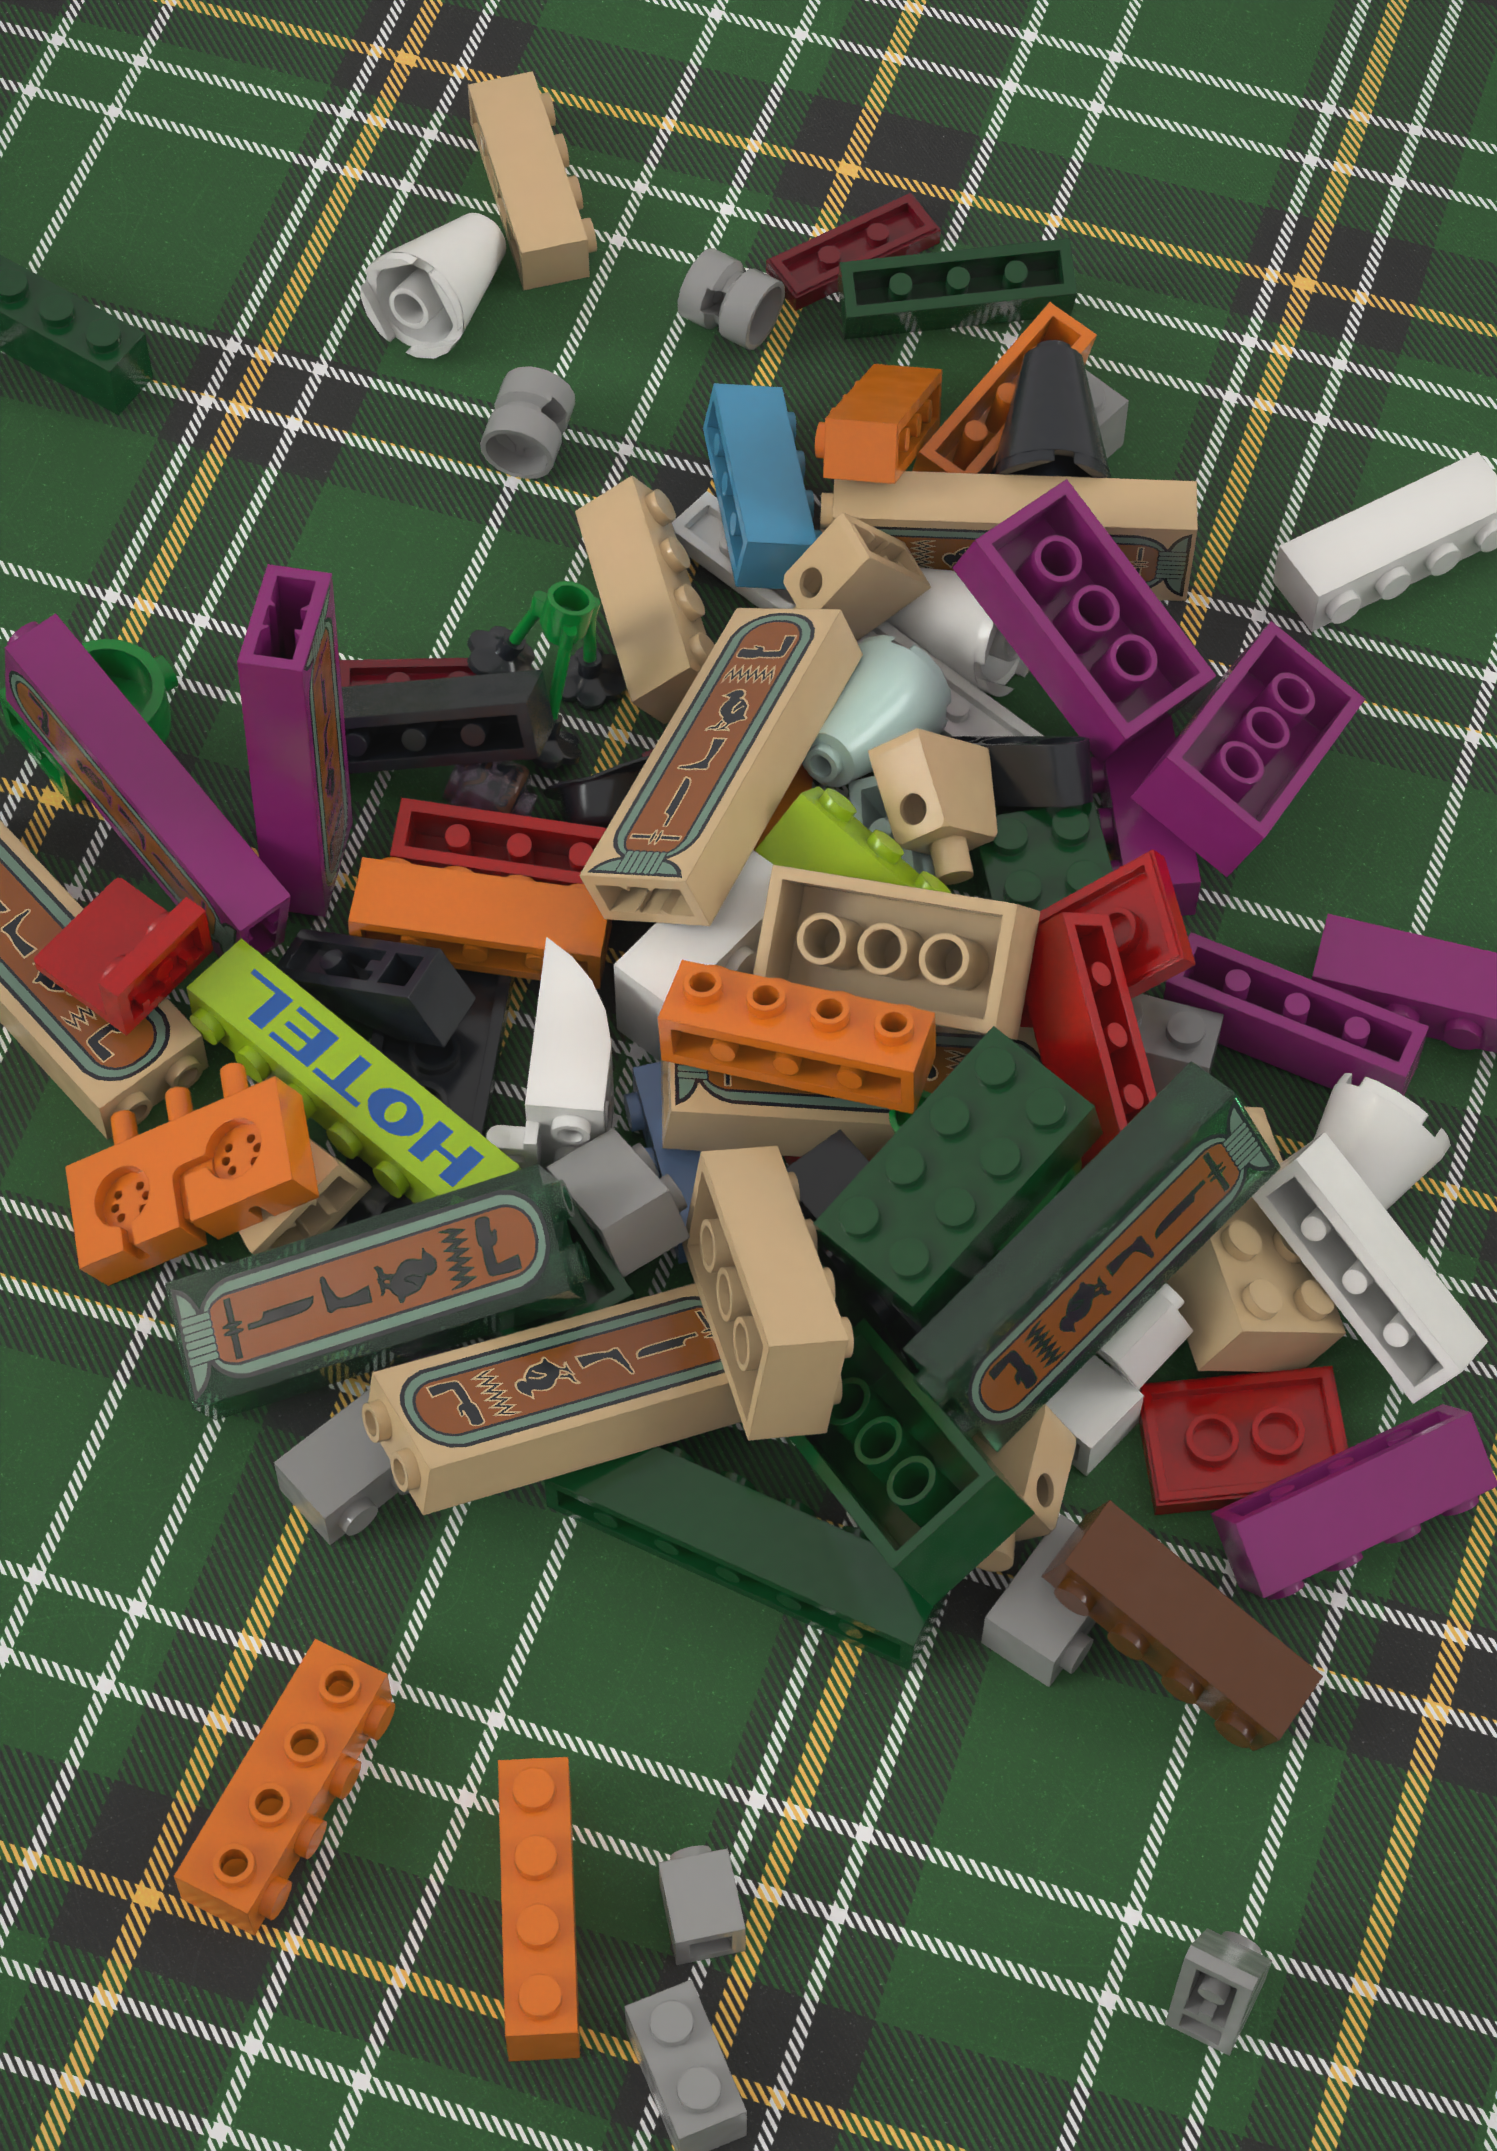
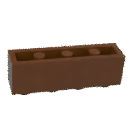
M1110 1500L1085 1515L1041 1576L1056 1588L1054 1594L1066 1608L1078 1615L1090 1616L1109 1632L1108 1639L1118 1651L1134 1660L1142 1659L1162 1676L1161 1683L1169 1693L1185 1703L1198 1705L1216 1720L1214 1723L1216 1730L1226 1740L1238 1747L1250 1748L1252 1751L1279 1741L1323 1677L1317 1670Z

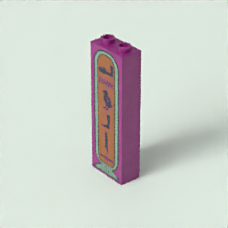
M268 564L237 660L258 852L262 862L291 895L289 912L326 917L353 823L332 573Z
M55 613L40 624L33 621L19 628L10 637L5 647L6 700L176 906L185 897H188L206 911L213 950L219 958L241 938L263 956L284 942L291 895Z

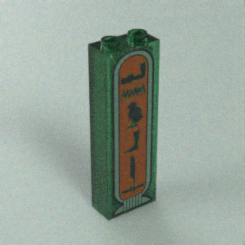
M1191 1061L903 1348L920 1370L912 1378L914 1383L926 1395L929 1393L941 1408L946 1404L947 1406L944 1409L970 1438L977 1435L998 1452L1281 1168L1236 1093Z
M539 1164L165 1283L192 1409L214 1420H219L588 1304L582 1283L590 1281V1270L583 1248L579 1242L572 1243L567 1220L574 1218L575 1213L572 1198L565 1182L562 1179L556 1181V1178Z

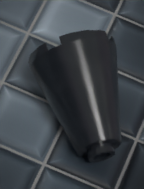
M1059 340L1043 341L1024 355L991 474L1111 478L1083 357L1077 350L1071 348L1068 343Z

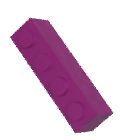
M1170 715L1104 763L1100 764L1095 756L1090 757L1093 794L1100 793L1102 808H1097L1096 810L1105 843L1109 845L1110 862L1113 871L1152 849L1165 856L1181 915L1186 916L1195 915L1201 886L1196 852L1130 798L1175 740L1172 716Z
M1327 914L1311 980L1427 1025L1429 1029L1426 1037L1443 1040L1450 1046L1458 1049L1471 1050L1477 1048L1497 1053L1496 952Z
M1190 932L1188 939L1196 965L1166 981L1163 999L1224 1014L1218 1044L1330 1089H1333L1344 1073H1352V1085L1359 1087L1363 1079L1368 1077L1390 1087L1403 1096L1405 1095L1419 1064L1429 1026Z
M1442 1404L1210 1514L1238 1587L1262 1598L1276 1600L1298 1592L1305 1585L1303 1579L1324 1569L1325 1571L1333 1572L1355 1565L1362 1560V1551L1378 1543H1398L1417 1535L1421 1531L1420 1523L1439 1514L1452 1516L1472 1509L1479 1503V1495L1497 1487V1480L1472 1413Z

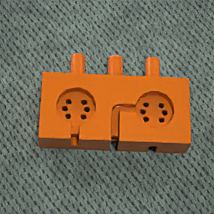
M229 1063L220 1069L224 1096L221 1100L193 1111L190 1090L186 1087H173L165 1093L169 1122L142 1134L138 1133L137 1119L134 1112L121 1110L111 1116L114 1146L65 1166L79 1269L109 1286L207 1245L206 1232L219 1240L262 1222L261 1208L276 1216L319 1198L302 1095L276 1076L248 1087L244 1065Z

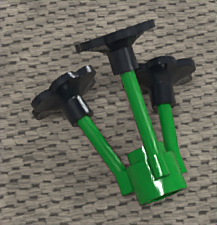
M571 581L557 582L548 589L547 593L539 590L535 591L530 608L514 630H509L502 626H494L489 632L476 630L469 636L467 645L472 652L468 657L467 663L476 675L534 670L531 664L535 659V654L532 648L526 644L525 637L539 618L546 639L559 646L548 695L555 725L539 758L525 759L527 761L532 760L539 767L546 769H556L562 764L576 765L581 760L582 752L578 748L579 739L572 733L560 731L563 717L559 714L561 700L577 702L582 709L594 711L602 708L606 700L620 699L626 691V683L622 677L623 673L618 656L603 654L596 647V617L601 602L598 598L594 597L588 588ZM583 638V647L579 648L574 656H571L573 645Z

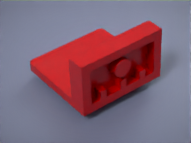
M116 878L34 957V963L38 971L127 1036L213 951L206 911L191 899L185 897L171 912H168L123 878Z

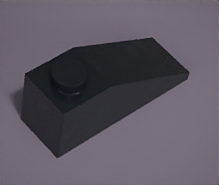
M302 928L276 965L278 969L325 1007L398 1040L445 1047L476 999L440 948Z

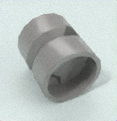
M708 248L694 261L684 279L678 298V312L680 316L706 329H714L719 325V332L722 337L748 350H754L767 338L778 319L785 297V286L782 281L755 268L744 272L741 261L715 248Z
M532 366L517 367L509 371L503 379L494 403L495 410L489 417L480 442L481 452L485 459L499 471L513 477L537 479L547 475L554 466L562 443V434L567 429L575 406V393L570 385L560 376L548 370Z

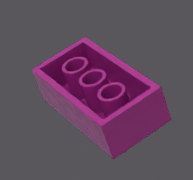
M1068 479L977 538L952 568L1077 734L1089 738L1090 751L1100 764L1185 706L1216 677V674Z
M1271 621L1232 664L1130 798L1225 877H1228L1267 836L1365 701V698Z

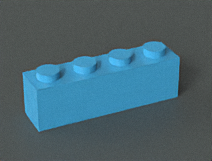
M714 383L703 431L735 586L786 589L783 583L784 574L822 534L821 530H814L812 521L814 515L812 490H805L804 452L796 450L795 413L787 411L782 387Z

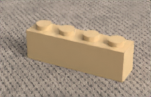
M533 71L468 84L471 126L523 290L590 277L589 253L597 251L596 235L591 218L581 219L579 210L583 209V198L576 175L567 177L565 168L569 167V155L565 138L562 133L554 135L551 126L556 125V118L550 93L540 94Z
M630 476L576 510L575 513L631 703L663 724H666L672 719L715 645L706 635L701 619L705 615L704 604L698 593L691 586L686 569L690 567V559L685 548L676 538L672 521L676 519V514L671 502L661 490L655 489L653 491L634 476Z

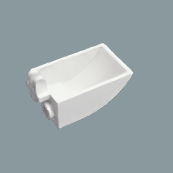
M546 937L525 1100L526 1127L495 1125L488 1130L486 1139L516 1162L520 1168H526V1174L539 1175L540 1168H547L550 1164L611 1129L614 1114L612 1044L605 1007L592 980L569 953L548 937Z

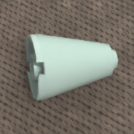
M889 635L865 638L858 644L863 656L802 762L805 770L813 779L829 787L844 786L873 771L868 750L916 728L937 734L944 730L948 719H946V707L951 703V690L940 667L924 650L916 645L907 649L895 644L892 641L896 637Z

